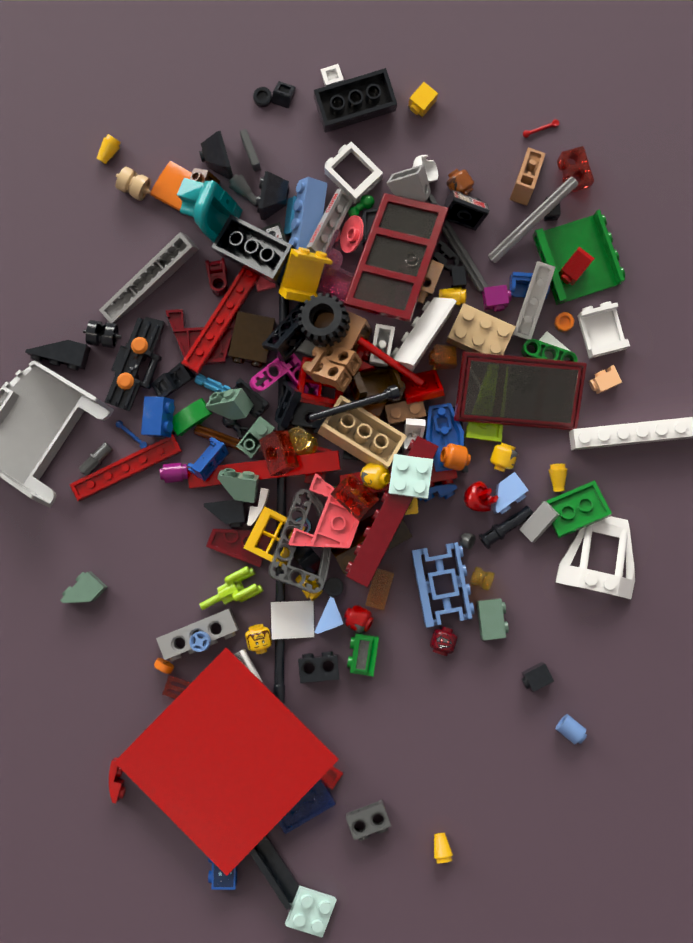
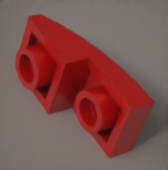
M116 757L111 761L109 771V792L112 803L115 804L120 798L123 799L126 792V787H124L125 780L118 779V777L122 776L123 770L114 762L117 759Z

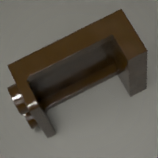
M237 312L228 355L230 359H233L232 362L237 364L248 362L251 363V366L262 368V365L267 366L269 350L264 349L262 343L275 330V318Z
M390 365L386 369L361 372L358 370L354 376H351L353 379L349 383L355 401L382 393L387 387L392 385L398 387L400 400L397 401H401L403 392L406 389L404 381L400 378V372ZM383 400V401L376 402V403H373V404L387 403V402H391V400H390V401Z

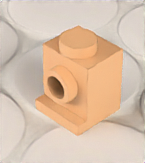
M614 365L610 366L606 371L602 370L594 374L595 378L589 381L591 389L596 391L597 394L622 383Z

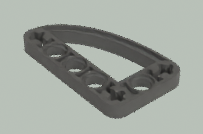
M302 489L294 496L268 572L269 576L276 581L314 594L320 592L324 587L330 563L331 548H322L317 575L290 565L296 546L288 545L289 539L286 537V531L288 529L294 530V528L303 529L311 505L317 512L319 519L324 508L323 503L314 493ZM305 494V498L308 499V501H305L303 503L302 508L295 507V504L299 506L301 503V498H299V496ZM294 511H299L302 514L301 521L296 522L293 520L292 513ZM286 547L290 553L287 558L280 556V548ZM276 558L281 562H287L286 565L284 563L281 565L280 570L283 573L278 576L273 571V568H277L280 563L276 562ZM298 572L301 575L299 583H294L291 580L292 573ZM305 579L310 582L317 580L316 584L319 587L313 590L311 584L306 583L305 587L302 584L305 582Z

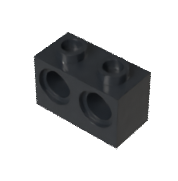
M333 651L322 652V656L315 657L314 653L302 654V658L298 659L300 683L338 680L337 654L333 655ZM325 661L333 662L334 668L331 671H326L323 668ZM305 663H312L315 667L314 671L307 673L304 670Z

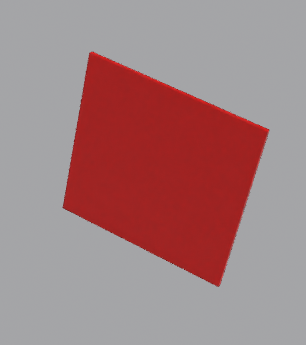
M226 647L114 762L227 876L326 774L339 758Z

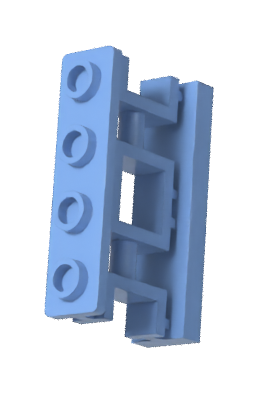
M458 542L445 544L447 554L429 557L427 548L411 551L426 628L441 625L440 615L458 612L460 621L472 619V614H475L473 603H469L468 595H471L469 583L466 584L464 577L467 576L466 565H462L461 557H464L462 545L458 546ZM451 549L454 550L458 576H456L455 568L444 570L443 559L452 557ZM422 554H424L425 562L435 560L437 571L427 573L428 581L425 580L421 559ZM450 573L454 592L436 595L432 576ZM458 587H461L465 614H463L461 606L451 607L450 597L460 595ZM428 593H431L432 600L442 599L444 610L434 611L436 619L432 617Z

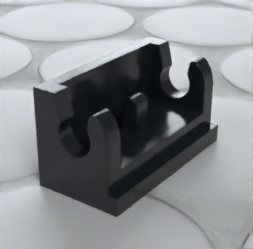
M241 378L237 380L236 386L231 388H242L254 404L249 413L256 419L270 407L269 403L257 392L253 391Z

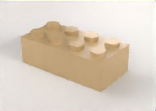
M340 395L333 407L351 401ZM361 407L327 417L318 431L319 435L366 464L371 462L382 465L386 469L389 468L394 454H397L407 437Z

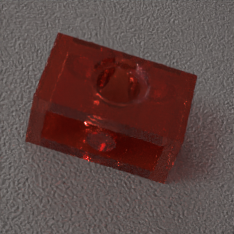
M288 430L273 431L259 439L270 476L285 475L300 467Z

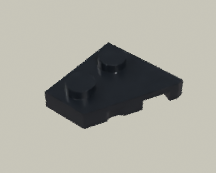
M283 379L282 385L286 386L284 397L279 396L274 420L279 426L287 428L293 420L294 410L301 401L302 393L291 381Z

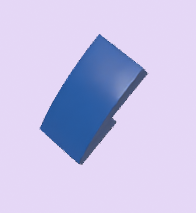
M449 484L429 488L428 499H417L427 502L435 497L433 493L436 492L439 499L444 496L446 500L455 494L454 490L457 489V486Z

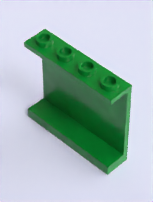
M600 209L596 210L592 216L545 231L543 228L537 229L532 235L541 262L556 266L550 282V288L556 305L621 285L625 280V271L619 265V254L613 248V238L611 233L607 231V221L604 214H601ZM581 247L595 259L572 286L560 279L559 272L575 251Z

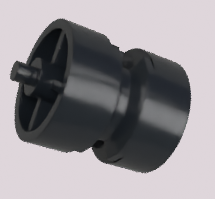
M90 320L87 329H83V333H86V344L99 346L102 344L103 347L114 349L117 340L121 339V335H118V324L106 322L103 325L101 321Z

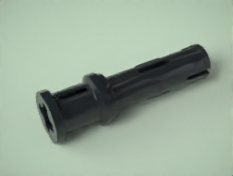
M525 506L501 524L493 525L492 529L486 533L479 534V539L487 549H490L492 544L498 540H503L505 534L528 520L533 511L529 506Z

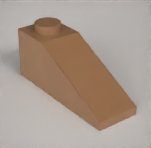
M528 147L509 200L528 205L546 153Z

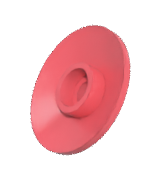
M351 216L342 228L340 246L345 253H352L363 239L364 225L359 216Z

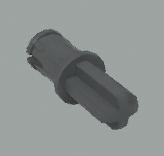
M104 442L94 453H90L91 456L79 467V470L87 476L98 464H102L101 461L113 449Z

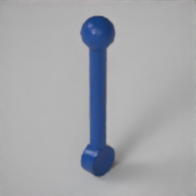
M122 421L116 422V427L123 429L140 444L142 449L148 446L147 442L141 441L128 430Z

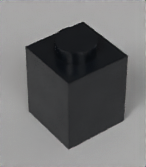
M543 662L522 672L523 678L521 680L525 688H530L533 692L554 682L546 664Z

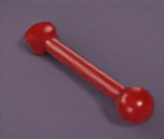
M554 119L550 124L531 131L525 130L523 136L528 138L531 134L550 127L556 128L559 125V121Z

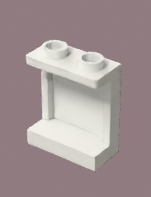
M609 301L600 304L598 308L593 309V306L585 307L577 315L589 359L626 350L630 347L629 340L624 338L616 308L618 303L612 304Z

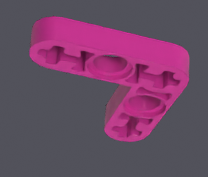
M294 353L290 356V363L287 364L280 361L277 357L250 379L251 389L255 392H261L285 373L297 388L298 380L295 377V372L300 371L301 361ZM297 365V368H295V369H293L292 371H290V369L292 368V366ZM270 367L277 368L278 375L276 377L270 375ZM307 374L306 378L313 380L311 376ZM265 376L267 380L261 384L262 386L257 387L255 384L257 380ZM312 383L305 385V393H308L309 388L313 387V394L318 395L319 385Z

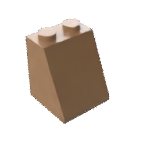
M347 311L350 318V323H348L350 326L349 331L345 330L347 335L345 338H340L341 342L337 343L335 341L333 343L336 347L357 351L359 347L357 342L360 337L368 340L372 329L367 319ZM323 313L319 315L314 326L317 328L329 326L334 319V314Z

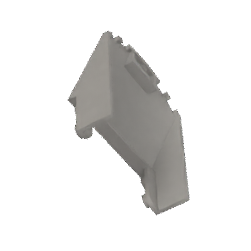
M34 360L29 363V367L25 370H18L15 373L16 377L10 383L6 381L0 388V477L32 500L51 508L57 495L53 489L39 481L84 411L101 421H105L111 416L114 409Z

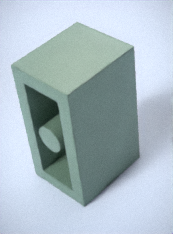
M500 598L476 601L481 640L506 638L509 628L507 621L504 622L503 614H506L505 602H502Z

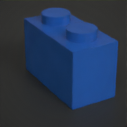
M144 397L141 435L171 438L173 412L175 410L173 399L166 397Z

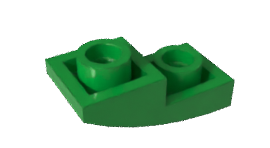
M203 398L198 399L173 416L172 424L177 436H182L194 425H200L212 415V412L205 407L206 403Z

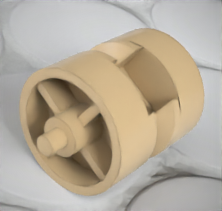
M127 166L119 174H116V189L124 193H130L133 198L142 201L147 193L150 194V178L144 175H137L135 170Z

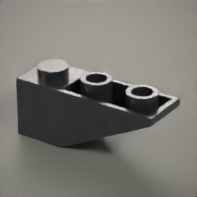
M65 340L26 349L25 353L30 355L32 360L42 362V359L48 360L51 365L60 366V364L67 365L68 369L78 371L79 368L85 370L91 348L87 344Z

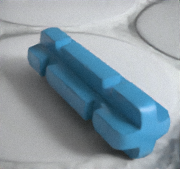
M198 374L195 378L196 384L204 385L205 388L214 392H223L231 389L229 386H223L222 383L209 377L206 378L202 374Z

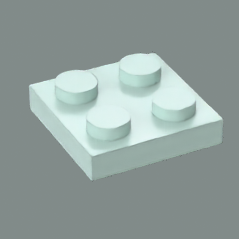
M394 454L388 494L428 499L433 459Z
M299 885L285 925L299 931L323 937L337 899L334 896Z

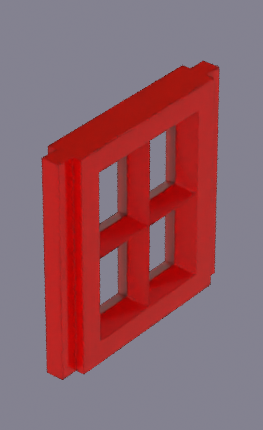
M303 356L297 389L302 393L300 402L332 408L340 395L343 396V392L338 391L334 386L307 379V374L302 369L305 361L312 362L313 358ZM306 382L319 385L318 395L304 392ZM323 386L336 389L335 399L321 396Z

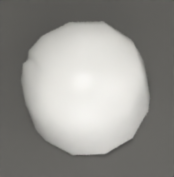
M420 155L415 158L413 167L423 164L428 182L437 181L439 175L434 160H427L428 155Z

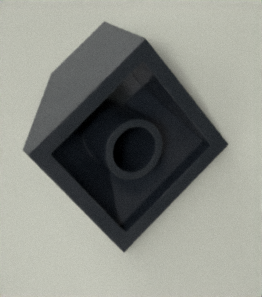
M217 131L201 143L202 151H199L202 162H206L209 169L230 180L233 177L221 131Z

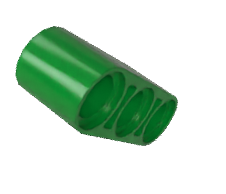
M529 339L521 349L524 357L548 359L545 356V352L550 351L553 354L552 360H563L564 357H567L571 361H578L575 353L536 339ZM527 345L534 346L535 353L528 352ZM558 369L561 371H569V369Z

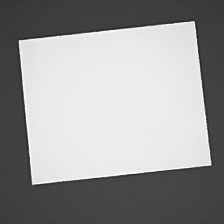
M314 601L271 602L272 639L314 637Z

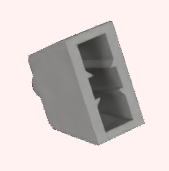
M423 164L394 173L387 181L388 187L395 196L425 202L431 193Z

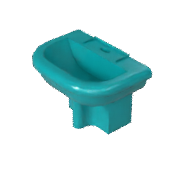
M184 178L177 193V196L182 200L180 213L194 217L197 226L213 243L230 214L240 218L243 211L238 203L213 180L202 183Z

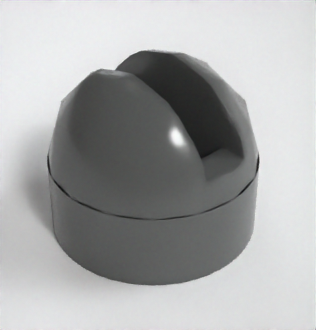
M464 533L461 535L462 540H459V543L462 547L470 550L475 543L476 537L473 534Z

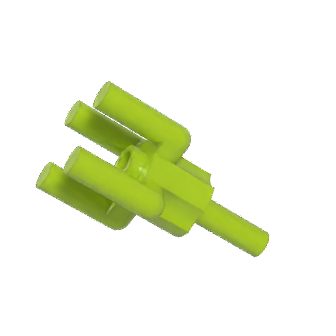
M246 566L226 576L224 579L225 584L217 588L218 594L199 603L201 609L204 610L220 601H223L225 605L232 601L244 602L262 593L264 590L261 585L257 586L255 583L244 589L241 583L243 580L256 574L253 567L249 569Z

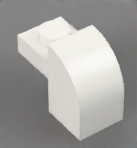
M406 418L403 434L407 437L402 444V455L408 456L410 451L407 448L412 439L416 440L417 436L423 438L425 420Z

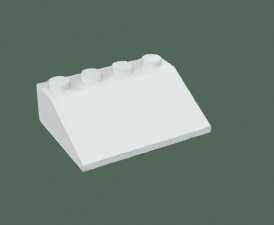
M434 297L431 302L427 301L422 308L424 313L421 317L417 316L411 325L414 328L410 333H405L401 339L403 344L400 348L396 347L390 357L413 372L450 317L457 301L455 299Z

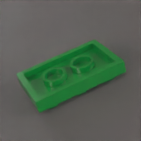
M595 480L546 501L559 514L551 524L558 539L612 516V512Z

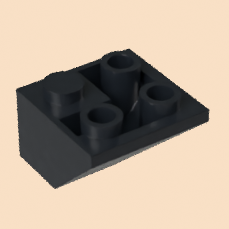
M265 171L264 177L260 178L259 189H261V196H257L256 200L257 213H260L261 220H266L287 205L290 188L289 181L268 171Z

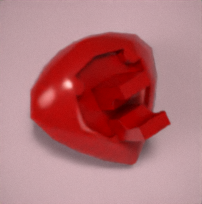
M477 481L467 488L463 499L465 505L471 510L487 512L491 511V504L496 503L499 497L497 495L490 496L492 489H488L484 482Z

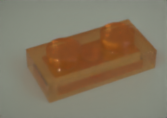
M377 569L371 582L365 603L366 606L384 611L394 573Z

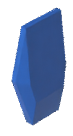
M451 403L431 405L428 409L425 438L427 441L439 446L433 458L436 472L453 470L444 467L443 462L440 461L443 447L450 443L464 446V431L460 422L454 421L455 411Z

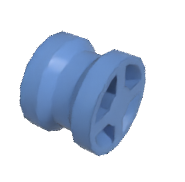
M199 631L191 636L189 644L194 651L202 652L210 646L211 639L206 632Z

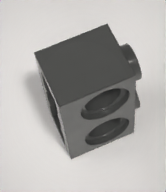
M383 800L346 813V820L354 840H365L370 837V834L375 832L381 834L386 832L388 827H391ZM381 814L384 818L381 822H375L373 816ZM357 821H362L365 823V827L357 829L354 824Z

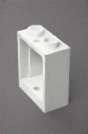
M352 142L348 145H343L334 158L331 157L326 161L324 167L325 174L339 188H343L354 200L355 204L360 201L363 195L368 194L383 178V172ZM351 152L372 172L355 190L333 170Z

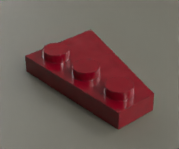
M213 529L206 545L208 548L257 567H261L264 559L243 548L252 530ZM262 534L256 547L266 551L272 538Z

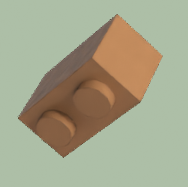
M403 401L384 406L386 421L390 426L404 424L406 418L425 419L426 417L423 401L411 404Z

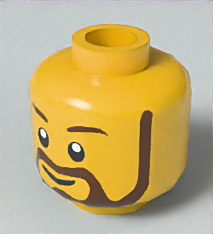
M263 624L250 626L249 630L245 633L248 649L256 652V654L266 653L267 648L272 645L269 628Z

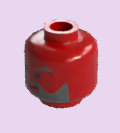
M355 605L352 609L348 608L344 614L346 627L359 634L364 631L367 632L374 620L371 611L360 605Z

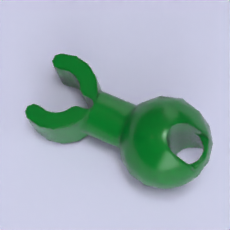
M363 195L360 203L348 210V215L350 217L353 215L357 216L363 209L372 208L375 202L374 198L371 195Z

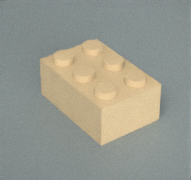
M463 303L446 342L467 352L503 355L516 326Z

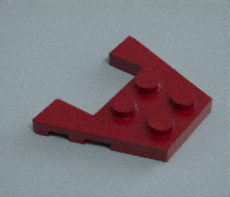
M183 309L166 310V315L185 358L204 327L185 328ZM237 314L205 365L226 363Z

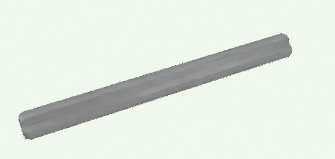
M572 176L565 181L488 255L492 262L496 263L578 186V181Z

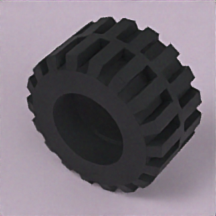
M318 293V297L310 296L311 300L308 301L306 299L304 301L305 306L300 307L301 313L298 314V319L300 320L298 324L306 338L313 342L314 345L318 346L320 344L322 347H326V344H329L330 347L334 346L333 342L335 341L337 343L341 342L340 338H345L347 335L345 330L349 331L350 328L348 324L350 323L349 314L341 300L339 301L336 296L332 297L328 293L325 296L322 293ZM323 313L334 314V319L329 326L325 328L314 326L315 320L319 315Z

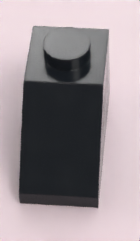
M227 500L204 503V507L225 524L231 525V528L242 527V523H247L243 501Z

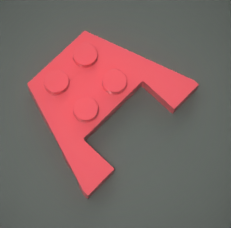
M315 474L308 491L327 498L314 535L294 528L288 545L349 549L363 511L345 496H342L333 486L325 482L322 477Z

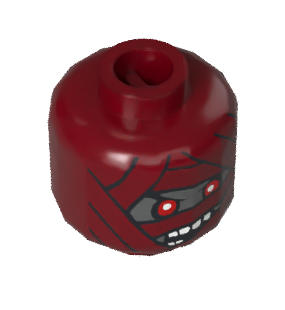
M442 626L441 630H434L430 641V647L433 648L432 652L444 656L454 652L458 637L453 634V629Z

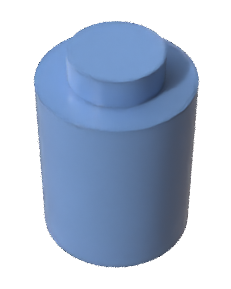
M568 714L561 718L555 728L574 745L577 743L581 744L587 737V734H585L586 729Z

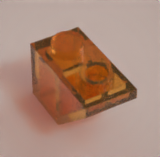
M434 344L433 349L430 350L428 355L429 365H432L433 370L455 369L457 367L455 346Z

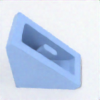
M330 596L315 629L314 633L316 634L344 624L334 597Z

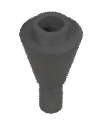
M234 175L229 181L231 184L229 188L246 197L255 206L257 197L251 192L252 190L243 175Z

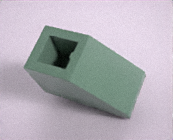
M238 388L213 393L205 407L225 418L236 420L246 418L254 404L244 390Z
M259 416L236 447L252 459L265 446L276 432V429Z
M225 468L219 472L218 480L234 500L255 502L259 475H255L254 472L244 471L243 473L235 472L231 468Z
M91 571L82 572L76 578L77 583L73 587L69 586L62 593L64 597L60 601L62 603L93 602L107 589V586Z

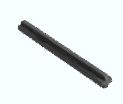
M432 194L425 201L426 203H437ZM446 220L442 233L455 254L459 257L461 264L465 266V270L477 290L482 292L483 288L488 287L451 224Z

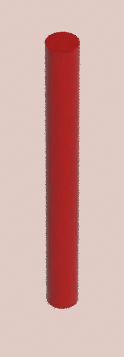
M360 337L357 342L359 345L420 387L425 381L363 337Z

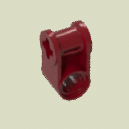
M225 258L211 262L205 260L212 292L216 296H224L228 291ZM221 282L224 284L220 289L214 288L216 283Z

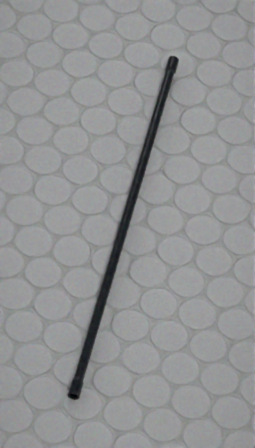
M279 294L280 324L288 315L289 299H285ZM286 373L278 379V399L279 396L284 397L286 386L282 385L283 379L288 380ZM278 424L277 458L287 457V428L281 427ZM287 477L277 478V513L286 517ZM276 520V529H277V527H278V525H279V523H280V522L277 521V520ZM283 524V526H282V528H281V530H280V532H279V534H278V536H277V537H279V538H280V535H281V533H282L284 524ZM284 547L280 548L279 554H281ZM280 566L276 568V576L283 573L280 570ZM276 581L275 602H285V584ZM275 639L273 694L284 704L285 639Z

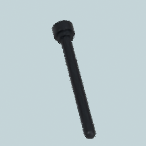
M392 385L387 387L382 393L309 415V420L312 422L383 400L397 401L400 400V393L398 387Z

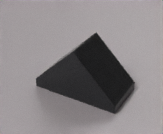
M296 546L293 557L305 571L317 575L320 557L311 547Z

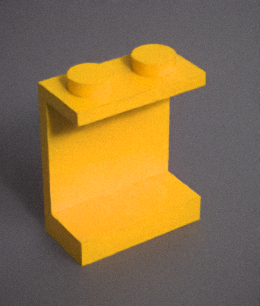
M299 247L298 250L291 248L278 293L285 299L304 302L306 299L310 301V296L312 295L318 297L316 291L324 264L332 265L333 261L327 257L326 253L321 251L311 253L306 248Z

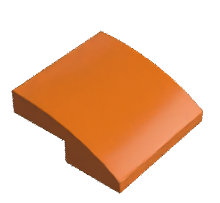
M170 161L157 179L150 195L180 211L182 200L177 196L183 179H190L192 172Z

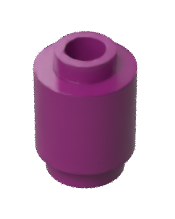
M163 464V468H160V479L164 480L165 483L183 482L184 479H188L187 464Z

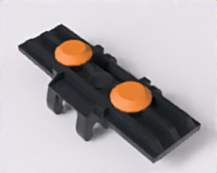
M138 317L128 343H126V346H120L111 371L114 372L115 377L105 403L130 412L140 386L150 389V382L157 364L162 359V357L153 354L163 326ZM147 357L152 358L143 382L138 380L139 375L137 374L141 362H145Z

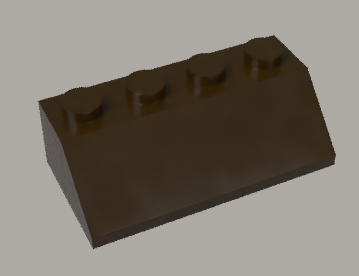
M372 516L359 522L349 549L331 548L344 574H346L345 569L350 561L354 562L357 556L354 552L358 544L362 545L365 540L363 534L367 526L371 527L374 522ZM402 520L387 551L413 537L404 520Z

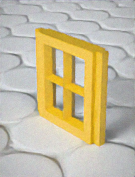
M264 506L243 548L271 562L273 555L269 554L275 540L279 541L277 536L287 517ZM270 518L280 522L274 535L265 531ZM262 534L272 538L266 551L256 547ZM284 547L280 556L287 558L290 553L289 550ZM276 558V562H280L278 566L281 567L283 563L286 565L287 562H281Z

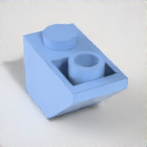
M515 472L496 486L495 495L499 498L494 503L493 512L495 514L499 512L503 514L511 508L509 505L512 502H520L526 497L525 493L529 491Z

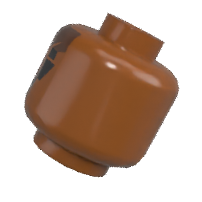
M455 169L448 175L449 179L446 185L450 191H459L464 195H468L474 190L472 188L474 180L467 170L459 171Z

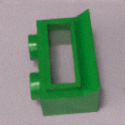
M356 633L355 637H351L350 648L353 649V654L348 656L347 668H350V673L374 676L379 636Z

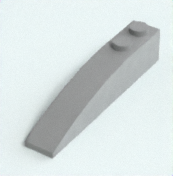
M178 233L99 311L110 323H115L161 286L199 248L186 234Z

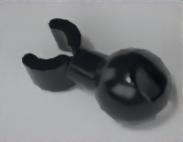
M224 417L222 419L223 425L227 428H233L240 440L243 438L241 431L248 432L249 430L248 427L239 425L237 419L227 420Z

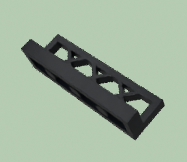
M299 302L262 343L264 349L274 351L282 362H286L306 339L298 324L300 320L296 317L301 313L300 307L305 306L304 302Z
M266 835L249 853L286 910L292 907L299 884Z

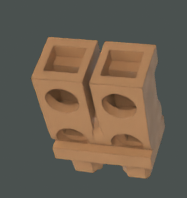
M326 344V347L315 346L312 351L313 361H305L302 369L311 376L314 382L328 384L336 387L338 391L344 392L353 379L351 376L356 374L363 362L356 351L336 346L330 347L329 344Z

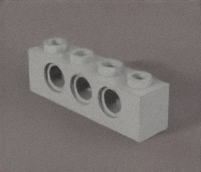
M231 608L156 638L164 660L170 658L172 662L181 658V653L186 651L189 654L196 652L189 644L190 638L196 630L204 631L210 636V646L218 643V638L224 636L226 640L235 636V631H238L239 628ZM214 623H218L222 627L219 634L212 631ZM178 638L184 639V648L177 647L176 640Z

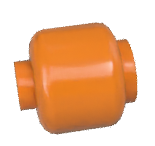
M453 443L443 447L440 454V461L443 462L444 467L458 471L468 466L471 460V455L468 454V449L465 446Z

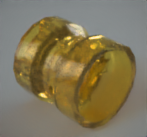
M476 566L470 579V585H479L482 589L488 591L495 573L485 572L482 568Z

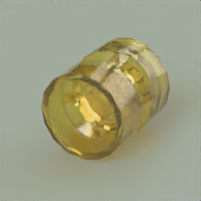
M292 428L285 436L286 447L297 455L313 454L317 450L318 442L316 437L302 428Z

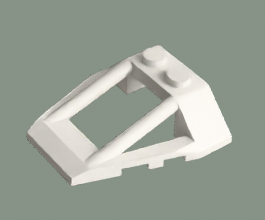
M610 516L580 529L570 544L564 558L559 563L555 583L631 599L635 583V568L628 520ZM592 532L619 538L615 575L587 569ZM583 539L580 567L570 566ZM624 560L626 565V578L622 577Z

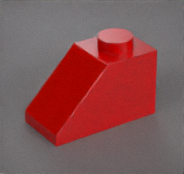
M579 247L560 270V279L564 283L573 286L595 258Z

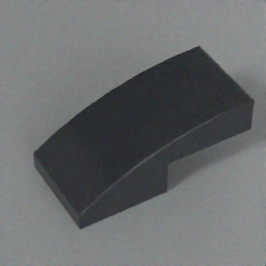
M182 362L168 373H163L151 383L159 397L169 396L194 378L190 369L183 366Z

